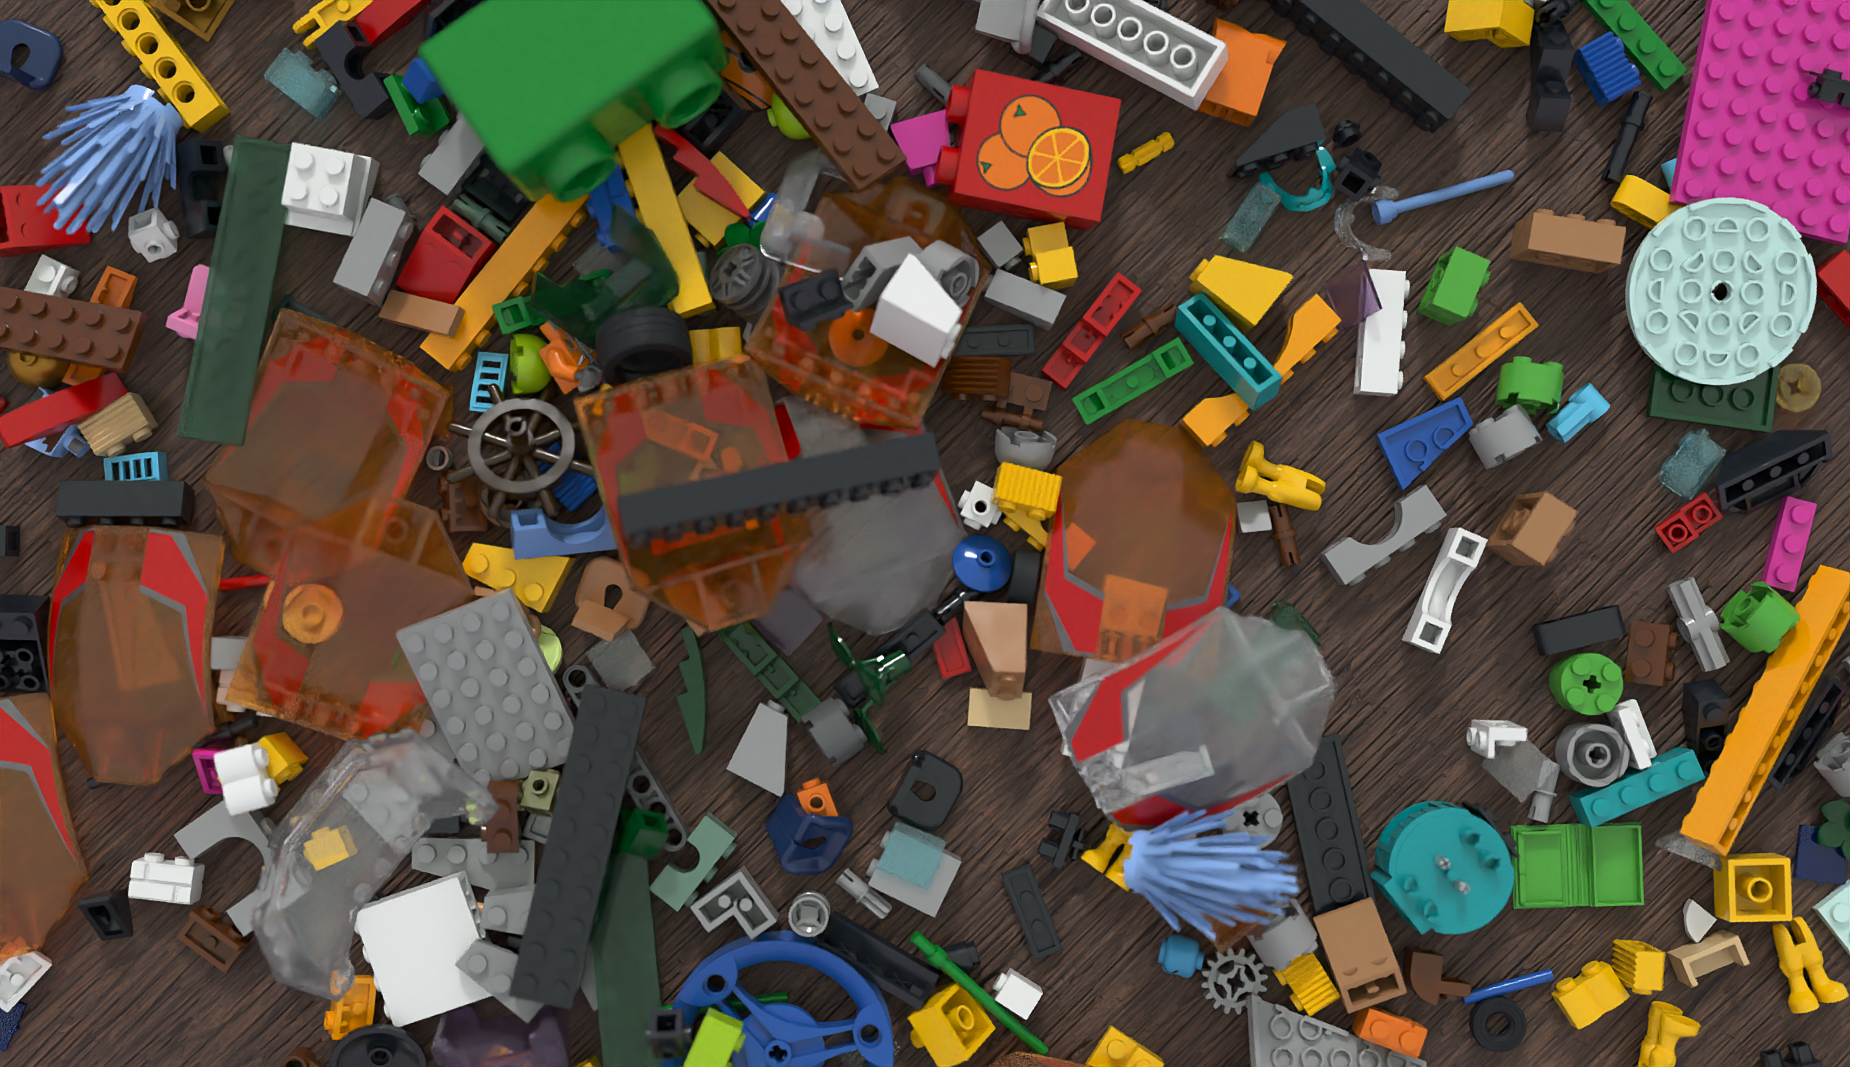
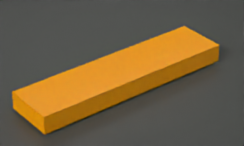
M1519 302L1422 378L1439 400L1444 401L1539 325L1523 304Z

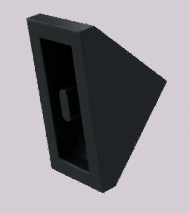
M127 889L96 893L78 900L77 906L102 941L133 936V924Z

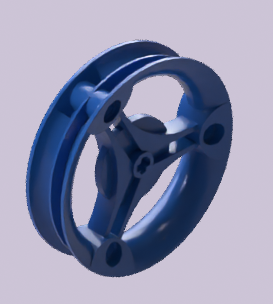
M791 930L763 931L752 940L748 935L735 939L715 950L694 969L682 986L672 1009L683 1008L685 1023L691 1024V1029L699 1009L702 1006L716 1004L725 1015L743 1022L741 1033L746 1034L739 1052L732 1051L734 1067H822L826 1059L859 1050L861 1055L867 1059L866 1067H893L892 1024L882 992L877 985L863 978L844 960L829 951L814 946L813 944L818 936L804 937ZM770 961H787L810 966L825 973L846 990L857 1006L854 1018L841 1021L816 1022L807 1011L793 1004L769 1003L764 1005L752 996L737 980L739 970L754 964ZM715 974L720 975L725 980V984L721 987H714L710 984L709 977ZM731 991L751 1011L745 1018L726 999ZM866 1025H873L878 1029V1033L875 1036L867 1037L861 1030ZM853 1030L854 1039L825 1045L824 1036ZM686 1044V1057H676L672 1060L661 1059V1067H683L689 1054V1044ZM775 1045H779L780 1049L784 1050L783 1055H778V1052L774 1050Z

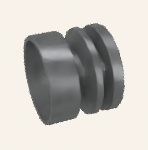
M740 243L726 250L716 261L708 282L709 292L714 299L723 303L727 308L733 309L738 316L748 323L754 325L765 324L771 320L772 308L779 298L777 289L787 285L790 275L784 268L773 260H769L764 253L759 252L753 245Z

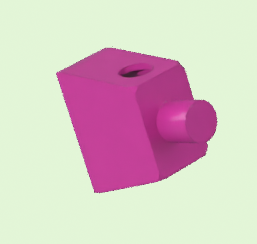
M946 109L890 125V132L894 142L907 157L905 165L909 174L917 175L923 173L927 188L942 185L941 183L934 182V175L941 145L951 147L948 122H945Z

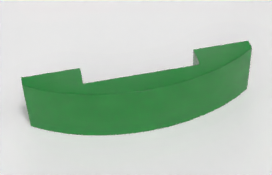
M607 267L580 276L578 280L524 298L519 296L494 304L491 307L502 335H508L542 326L553 317L558 321L608 302L618 292Z
M1178 337L1122 371L1072 398L1086 425H1089L1193 365L1194 362Z

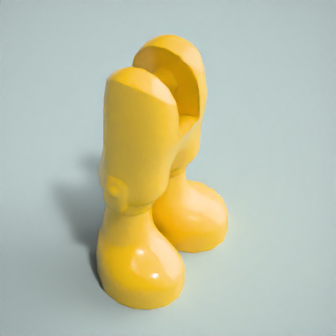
M1255 440L1250 443L1239 468L1240 474L1235 484L1236 491L1244 494L1252 492L1266 495L1274 502L1288 504L1305 510H1319L1322 504L1320 495L1326 487V483L1323 480L1291 466L1276 465L1267 461L1264 458V445ZM1262 477L1269 478V479H1271L1272 481H1268V480H1266V479H1264V478H1262Z
M1139 796L1130 805L1142 801L1144 798ZM1113 822L1109 825L1106 839L1096 849L1085 851L1080 858L1103 874L1115 850L1121 844H1124L1123 851L1107 869L1104 876L1128 892L1130 888H1127L1125 884L1124 859L1130 860L1134 845H1129L1128 843L1135 831L1126 832L1116 822Z
M1794 917L1790 921L1791 929L1797 941L1795 945L1787 928L1782 923L1772 926L1773 938L1779 957V967L1788 978L1790 986L1788 1006L1792 1013L1800 1014L1813 1011L1819 1007L1818 1001L1833 1003L1848 997L1849 994L1844 984L1830 980L1823 969L1822 952L1819 950L1810 928L1802 917ZM1803 968L1808 972L1812 991L1804 979Z
M1653 1001L1648 1012L1647 1035H1645L1641 1043L1637 1067H1675V1047L1681 1037H1695L1701 1025L1693 1019L1682 1016L1683 1011L1680 1008L1665 1002Z

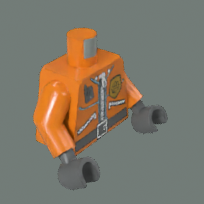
M553 317L539 327L550 341L548 345L539 351V355L565 395L579 384L584 388H590L593 385L599 384L602 372L599 368L596 340L581 325L575 324L567 331H564Z

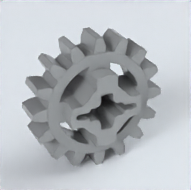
M1226 945V953L1222 954L1218 949H1215L1216 958L1214 960L1206 957L1205 960L1209 967L1208 969L1201 968L1200 970L1206 979L1199 981L1202 988H1208L1203 995L1206 999L1213 998L1211 1005L1215 1009L1222 1004V1010L1225 1014H1228L1230 1009L1234 1008L1237 1015H1240L1241 1007L1246 1006L1247 1008V995L1252 994L1259 997V991H1267V987L1261 981L1267 979L1268 976L1265 972H1259L1264 965L1260 960L1253 962L1256 955L1252 951L1245 956V950L1242 946H1239L1236 952H1233L1230 945ZM1229 961V964L1219 968L1223 963ZM1245 963L1251 968L1253 978L1245 975ZM1236 974L1240 980L1239 982L1234 981L1231 986L1227 979L1234 978ZM1214 982L1223 986L1222 996L1216 992ZM1246 991L1248 992L1243 997L1238 998L1239 995L1243 994Z

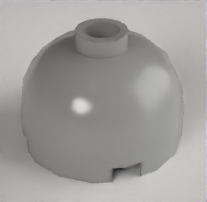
M1003 426L1001 431L999 429L996 430L995 454L1000 464L1007 462L1043 471L1053 459L1057 438L1043 430L1042 436L1032 433L1033 430L1027 432L1020 431L1019 427Z

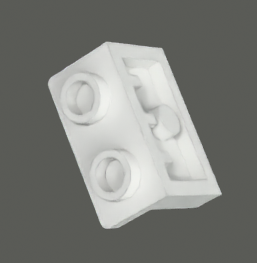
M42 254L24 291L67 298L75 290L78 283L77 277L80 272Z
M1630 699L1616 704L1612 711L1606 713L1612 728L1619 733L1629 749L1628 767L1641 770L1651 766L1650 759L1656 757L1657 753L1637 701Z
M1472 719L1471 727L1467 729V744L1471 746L1472 751L1486 758H1494L1495 741L1497 745L1515 746L1516 741H1526L1527 728L1504 720Z
M21 934L13 941L8 940L0 949V1008L7 1013L52 966V960L26 944V937Z

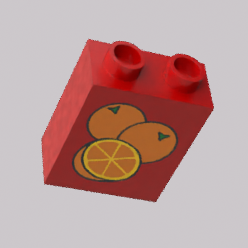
M975 69L966 82L965 87L954 84L951 86L946 105L945 122L959 124L955 148L944 145L940 147L934 182L948 185L945 203L1048 224L1064 222L1065 227L1088 231L1098 224L1101 219L1121 99Z

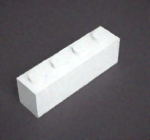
M1368 269L1362 273L1354 394L1390 397L1397 394V390H1400L1402 387L1403 372L1399 371V362L1405 354V342L1401 341L1402 329H1405L1407 324V311L1403 310L1404 299H1407L1410 288L1409 280H1405L1406 271Z

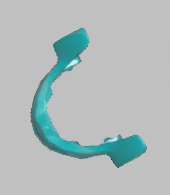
M1320 146L1316 154L1321 166L1318 170L1323 178L1322 185L1318 189L1308 188L1307 193L1302 196L1291 195L1280 189L1268 172L1258 175L1259 183L1266 198H1277L1289 211L1307 212L1329 201L1334 191L1330 180V172L1336 168V165L1328 151L1323 146Z

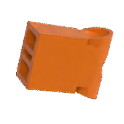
M1216 17L1211 36L1227 45L1229 59L1197 111L1249 128L1257 116L1273 64L1288 41L1264 33H1250L1238 24Z

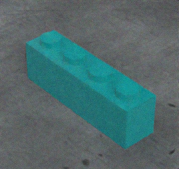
M1202 291L1177 308L1174 327L1253 412L1277 396L1282 380L1280 373Z
M1676 747L1651 758L1650 762L1652 765L1641 770L1632 767L1626 769L1620 778L1615 779L1609 785L1602 787L1589 785L1568 794L1579 823L1595 827L1705 779L1694 751L1688 748Z

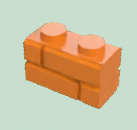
M1374 1005L1357 1011L1351 1029L1359 1038L1415 1059L1419 1057L1427 1035V1029L1419 1022L1380 1007L1376 1008Z

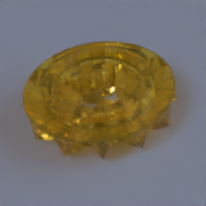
M1791 363L1782 366L1779 370L1775 400L1782 406L1781 409L1799 412L1809 409L1817 402L1821 393V382L1817 373L1811 367L1802 363ZM1798 380L1797 387L1802 393L1798 392L1791 395L1792 388L1786 382L1793 383Z

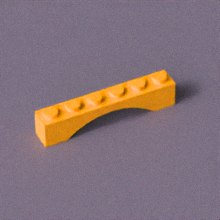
M1318 294L1312 296L1288 319L1287 333L1281 351L1272 365L1282 376L1280 385L1294 374L1291 368L1298 361L1304 364L1316 353L1313 347L1320 340L1326 343L1339 331L1335 326L1342 320ZM1237 393L1217 398H1205L1186 414L1179 423L1203 448L1208 447L1210 444L1215 448L1228 436L1224 431L1232 423L1237 427L1250 415L1246 411L1249 406Z

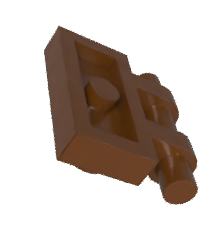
M1010 372L1008 397H998L996 409L984 407L981 418L993 421L992 424L1002 426L1003 423L1019 427L1020 431L1028 432L1033 430L1041 432L1043 420L1032 418L1034 410L1046 412L1053 382ZM1007 403L1024 407L1023 415L1005 412Z

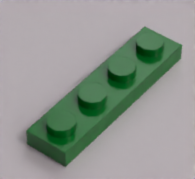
M1583 0L1581 2L1607 32L1611 31L1614 37L1617 36L1621 39L1625 48L1624 52L1660 93L1688 70L1627 0Z

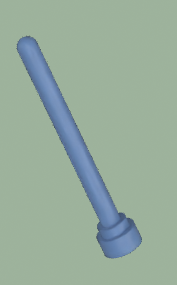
M1506 170L1397 202L1387 201V199L1378 200L1371 204L1372 215L1375 223L1380 226L1392 222V219L1396 218L1399 213L1508 183L1514 179L1515 175L1513 171Z

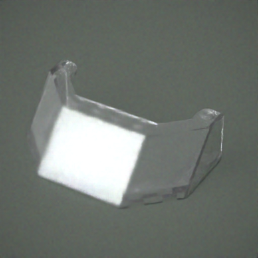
M400 729L399 733L396 734L386 732L371 735L369 739L363 741L358 739L348 740L270 834L267 847L271 848L272 851L268 865L262 866L257 890L262 891L258 908L252 909L249 922L278 983L339 1002L355 981L354 968L348 956L357 914L372 898L378 888L391 875L393 870L411 851L412 847L436 819L465 814L470 823L482 826L491 820L499 809L488 789L413 729Z

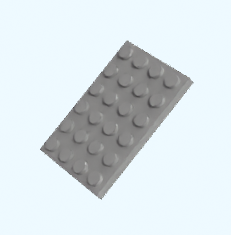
M512 587L407 626L395 633L474 794L486 792L489 781L519 780L529 776L530 770L541 772L544 768H552L566 762L576 721Z

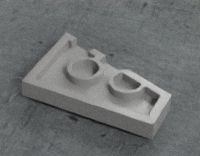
M476 938L458 959L455 966L528 1024L544 1004L508 996L518 955L508 949Z

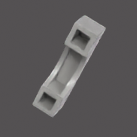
M1426 485L1416 487L1393 503L1395 510L1394 525L1390 533L1382 541L1373 545H1366L1357 542L1351 537H1343L1318 554L1339 585L1349 583L1350 586L1357 584L1366 577L1364 574L1366 570L1372 566L1375 569L1380 568L1391 560L1389 555L1398 548L1401 552L1416 543L1414 538L1423 531L1427 535L1442 525L1439 520L1447 515Z

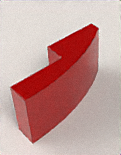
M1703 491L1654 527V530L1673 554L1699 537L1698 534L1722 519L1723 515L1707 493Z

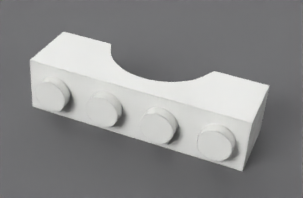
M1459 527L1449 528L1402 641L1425 651L1440 654L1452 626L1451 613L1456 597L1466 578L1476 568L1487 539Z

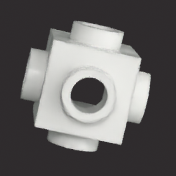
M154 207L129 217L128 237L134 250L137 253H142L149 263L160 258H167L177 252V238L180 236L178 228L173 221L166 219L158 207L157 210Z
M976 481L971 492L964 491L957 505L962 508L960 515L965 517L964 524L976 530H980L981 526L988 528L990 523L997 524L1002 511L997 509L998 505L990 503L993 488ZM978 502L984 503L986 506L985 512H977L975 504Z

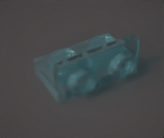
M1704 428L1690 430L1679 441L1681 447L1675 455L1669 456L1660 468L1662 473L1657 478L1686 501L1692 500L1727 452L1707 437L1709 432Z

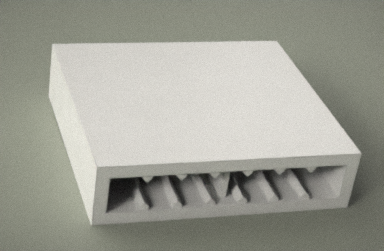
M465 870L381 898L378 901L375 900L363 904L352 913L353 928L357 934H360L364 944V958L368 963H371L374 971V985L377 991L382 993L385 1001V1015L388 1020H392L395 1027H401L493 996L455 966L458 959L476 938L491 943L487 929L479 927L481 913Z

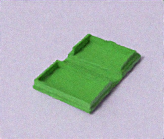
M1609 822L1595 827H1589L1581 823L1509 826L1510 836L1517 843L1514 849L1520 855L1519 858L1511 855V865L1515 869L1512 888L1513 909L1644 905L1642 838L1639 822Z

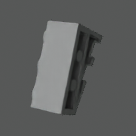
M371 198L333 282L349 295L382 308L404 245L413 231V219L408 213Z
M536 884L490 889L484 899L479 927L523 935Z

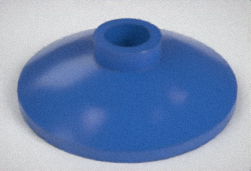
M973 535L962 540L954 550L952 557L954 573L959 581L969 589L982 593L993 592L1000 589L1008 581L1012 571L1011 557L1006 548L994 538L985 535ZM981 556L986 557L989 563L983 562Z

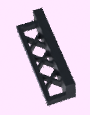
M837 911L831 914L826 928L813 944L841 958L863 978L918 1010L922 1008L942 972Z

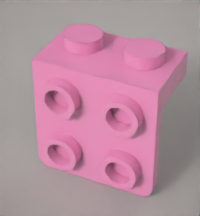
M199 264L193 268L183 308L168 316L165 327L176 331L181 337L198 340L209 349L224 351L240 341L253 289L244 282Z

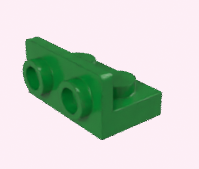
M392 74L383 80L410 136L432 137L452 123V119L440 96L427 102L424 101L421 104L416 101L402 82L404 76Z

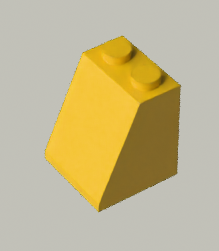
M1215 255L1210 261L1204 258L1189 277L1193 282L1188 289L1195 295L1202 291L1233 325L1243 333H1246L1258 323L1292 280L1293 276L1287 272Z

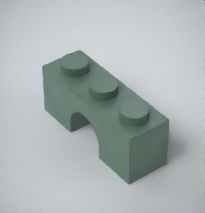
M708 812L687 839L699 852V864L694 868L686 869L671 860L649 887V890L677 912L683 905L689 908L700 894L695 890L700 882L703 880L705 883H708L718 870L714 864L721 856L727 859L737 846L733 840L738 834Z

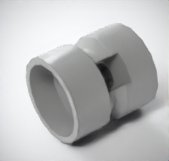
M806 890L798 894L793 900L788 914L789 924L793 931L804 937H814L822 933L827 926L831 912L827 897L815 890Z

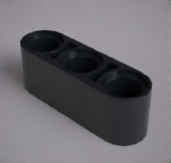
M1619 605L1605 606L1532 625L1539 656L1555 654L1626 635Z

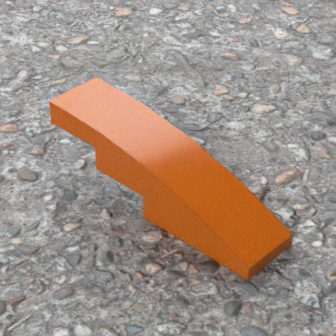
M107 265L89 302L129 309L138 278ZM71 363L62 382L72 387L104 376L106 370Z

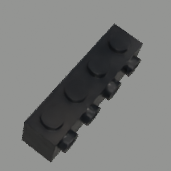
M60 480L55 516L65 522L66 526L75 529H84L87 525H97L105 529H116L118 525H129V527L136 529H147L149 525H160V527L166 529H178L180 525H191L195 490L185 481Z

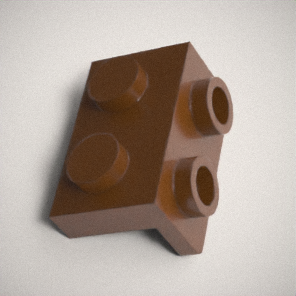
M1631 621L1624 682L1668 687L1669 681L1674 680L1676 669L1675 663H1671L1672 650L1676 651L1679 643V633L1674 632L1675 626Z
M201 905L191 910L188 914L189 920L176 938L223 973L229 972L251 941L245 936L243 937L237 926L229 925L220 918V913L215 909Z

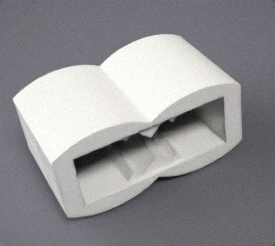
M259 742L214 754L217 773L223 785L225 802L231 816L275 803V797L278 794L277 785L273 778H269L266 767L269 765V756L266 749L261 748Z

